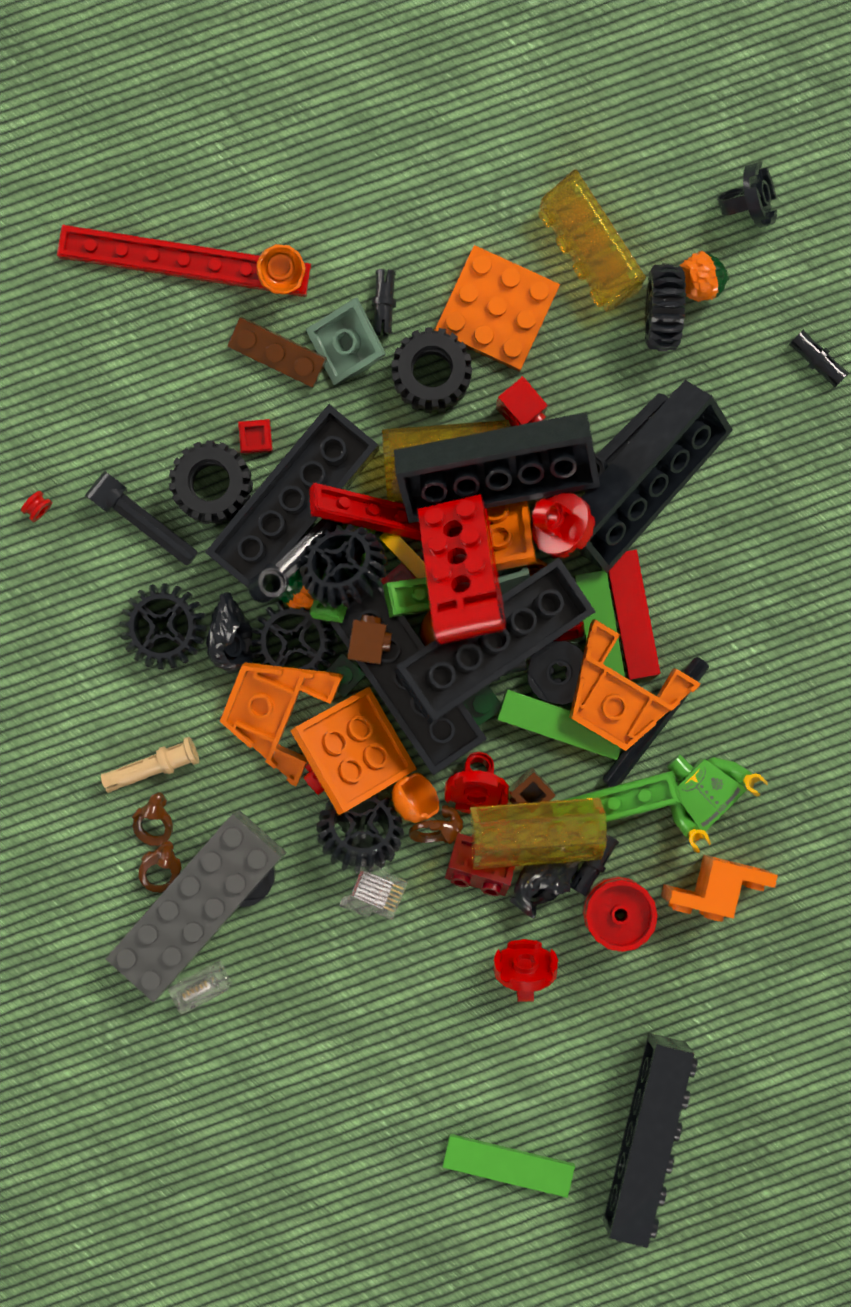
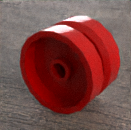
M620 876L604 878L593 885L587 893L588 895L584 898L582 908L584 924L594 939L609 950L619 952L635 950L646 943L655 931L658 917L655 901L645 888L630 878ZM618 909H623L622 911L625 916L622 919H619L617 916L615 918V912Z

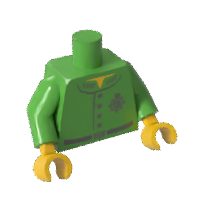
M679 754L666 766L669 771L673 770L675 777L678 779L677 786L682 800L681 803L670 805L673 822L684 836L689 839L696 853H700L696 842L704 839L708 845H711V841L705 831L747 789L754 796H760L761 794L753 789L754 784L761 781L768 786V782L760 774H752L734 761L712 757L708 760L700 758L691 766Z

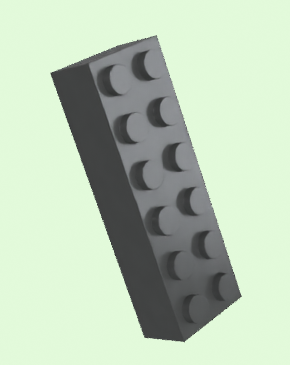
M240 810L236 811L225 821L106 957V960L152 1002H155L287 852Z

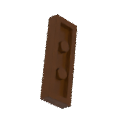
M243 317L239 318L227 346L312 388L315 387L327 360V357Z

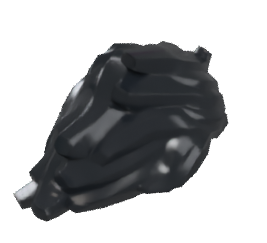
M225 592L219 595L220 602H218V606L215 607L212 613L206 645L208 648L207 655L215 666L227 671L228 674L239 672L245 662L253 663V652L249 649L253 628L245 618L239 605L233 600L231 593Z
M555 856L541 864L529 866L526 863L519 874L510 902L527 916L533 919L536 918L537 905L552 901L559 894L571 891V879L578 870L582 860L578 857L573 860L561 861L560 856Z

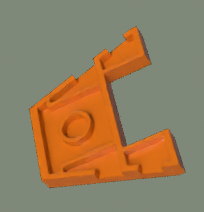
M593 619L588 632L569 717L626 751L652 729L656 722L668 711L676 708L684 697L690 692L693 693L701 683L680 670L673 668L659 693L655 696L603 664L620 634Z
M245 662L240 668L220 722L249 748L253 747L266 758L265 762L273 769L277 768L287 777L286 780L296 787L308 761L305 756L283 747L279 743L300 691L331 704L344 675L333 672Z

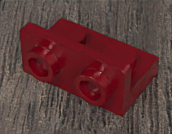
M458 833L444 878L451 880V883L458 887L465 888L471 886L481 889L484 894L489 896H505L511 885L519 851Z

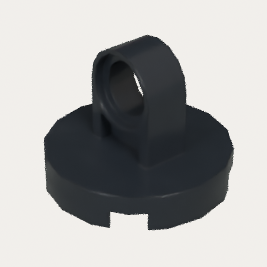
M762 161L745 166L742 187L728 190L717 198L723 215H731L749 210L753 222L760 228L773 225L777 218V210L771 211V200L776 199L773 180L768 168H761Z

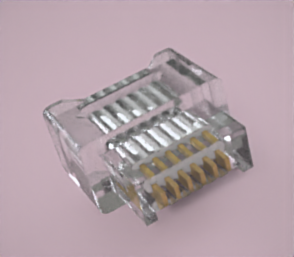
M374 864L373 871L370 874L365 867H361L352 893L343 896L339 906L366 918H369L371 912L393 920L408 881L389 874L390 866L387 864L382 869Z
M218 960L174 983L169 988V994L179 1013L184 1014L228 991L232 982L222 962Z

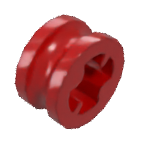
M37 491L30 496L21 508L23 514L28 513L30 515L29 519L32 522L39 520L52 505L50 499L45 500L43 498L44 493L41 491Z

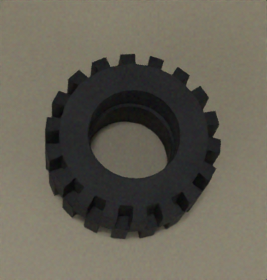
M432 327L425 328V332L420 333L419 330L412 332V337L409 339L405 337L401 341L400 348H396L394 360H392L393 381L396 392L401 395V399L406 404H411L412 409L417 411L423 409L425 413L431 414L433 410H438V413L444 412L445 408L449 406L451 408L456 406L457 401L463 399L466 395L472 374L471 356L467 353V347L464 342L460 343L458 336L454 333H451V335L446 334V329L439 328L438 331H432ZM426 355H437L449 363L451 374L444 384L437 387H427L420 384L414 378V364Z
M206 441V444L197 442L193 444L194 447L190 450L186 447L181 451L183 456L180 459L176 457L174 460L175 468L174 470L170 469L169 477L172 479L171 483H169V488L173 493L175 503L189 517L203 524L215 523L218 525L223 524L225 520L231 521L251 498L250 491L253 490V482L251 481L252 475L246 462L235 449L229 448L227 444L222 442L220 444H216L214 441ZM208 466H220L227 471L230 478L227 491L222 497L213 501L200 499L194 492L195 477L202 469Z

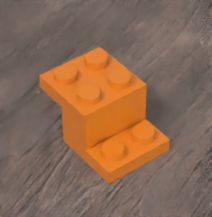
M703 855L695 892L664 884L661 897L668 901V906L672 907L675 911L691 914L692 909H696L705 918L723 922L724 916L734 919L741 885L764 891L765 886L775 888L778 875L765 869Z

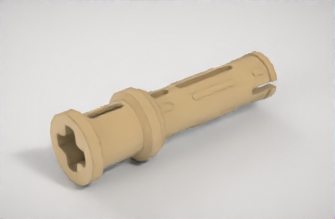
M187 737L184 738V742L169 748L165 746L160 747L156 754L101 774V781L104 788H106V792L111 793L119 788L162 772L168 775L172 774L174 769L189 763L196 765L199 763L198 752L192 739Z

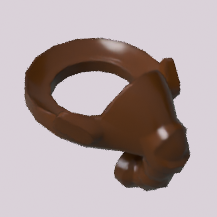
M161 792L153 794L149 802L142 808H138L132 816L134 819L133 831L143 843L151 846L162 845L164 841L170 839L173 832L171 817L164 809L167 800ZM143 819H160L165 826V832L159 836L147 833L142 826Z
M443 805L442 815L445 819L450 818V821L428 820L419 822L410 827L408 834L410 839L416 842L432 843L444 841L451 844L463 829V819H461L454 807ZM420 828H430L431 831L436 832L422 833L417 830Z
M164 841L155 851H148L141 858L142 862L139 867L138 877L141 884L149 891L164 892L180 874V870H182L181 861L179 858H176L173 851L174 845L171 841ZM157 864L162 868L170 869L172 874L166 884L154 885L147 880V870L152 865Z

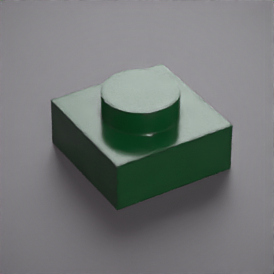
M342 653L325 672L344 675L337 692L345 698L366 675Z
M489 685L463 701V704L478 726L497 714L501 705Z

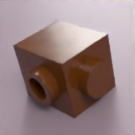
M362 615L361 621L353 620L348 660L381 665L383 652H389L392 633L386 632L387 625L380 624L381 618Z
M532 767L509 787V792L512 796L509 799L511 804L521 814L526 811L531 817L536 815L556 796L554 790Z

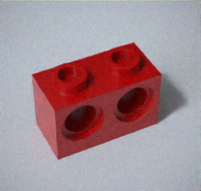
M523 376L498 396L496 409L511 427L546 419L547 403Z

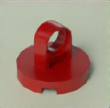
M561 493L537 502L533 511L532 536L537 547L553 558H567L570 556L568 553L573 552L576 548L581 550L585 547L593 534L595 525L589 504L572 493Z
M474 752L467 757L463 772L450 776L446 781L445 801L447 803L449 801L456 803L455 809L458 811L485 815L489 814L490 808L498 806L499 811L505 808L508 804L509 785L503 778L494 774V762L488 754ZM477 762L482 763L487 768V772L472 771L470 765Z
M514 940L507 943L506 949L501 952L498 949L495 952L493 971L496 979L503 986L517 991V1002H534V991H540L550 986L557 978L558 958L554 950L551 949L549 952L542 948V943L537 940Z

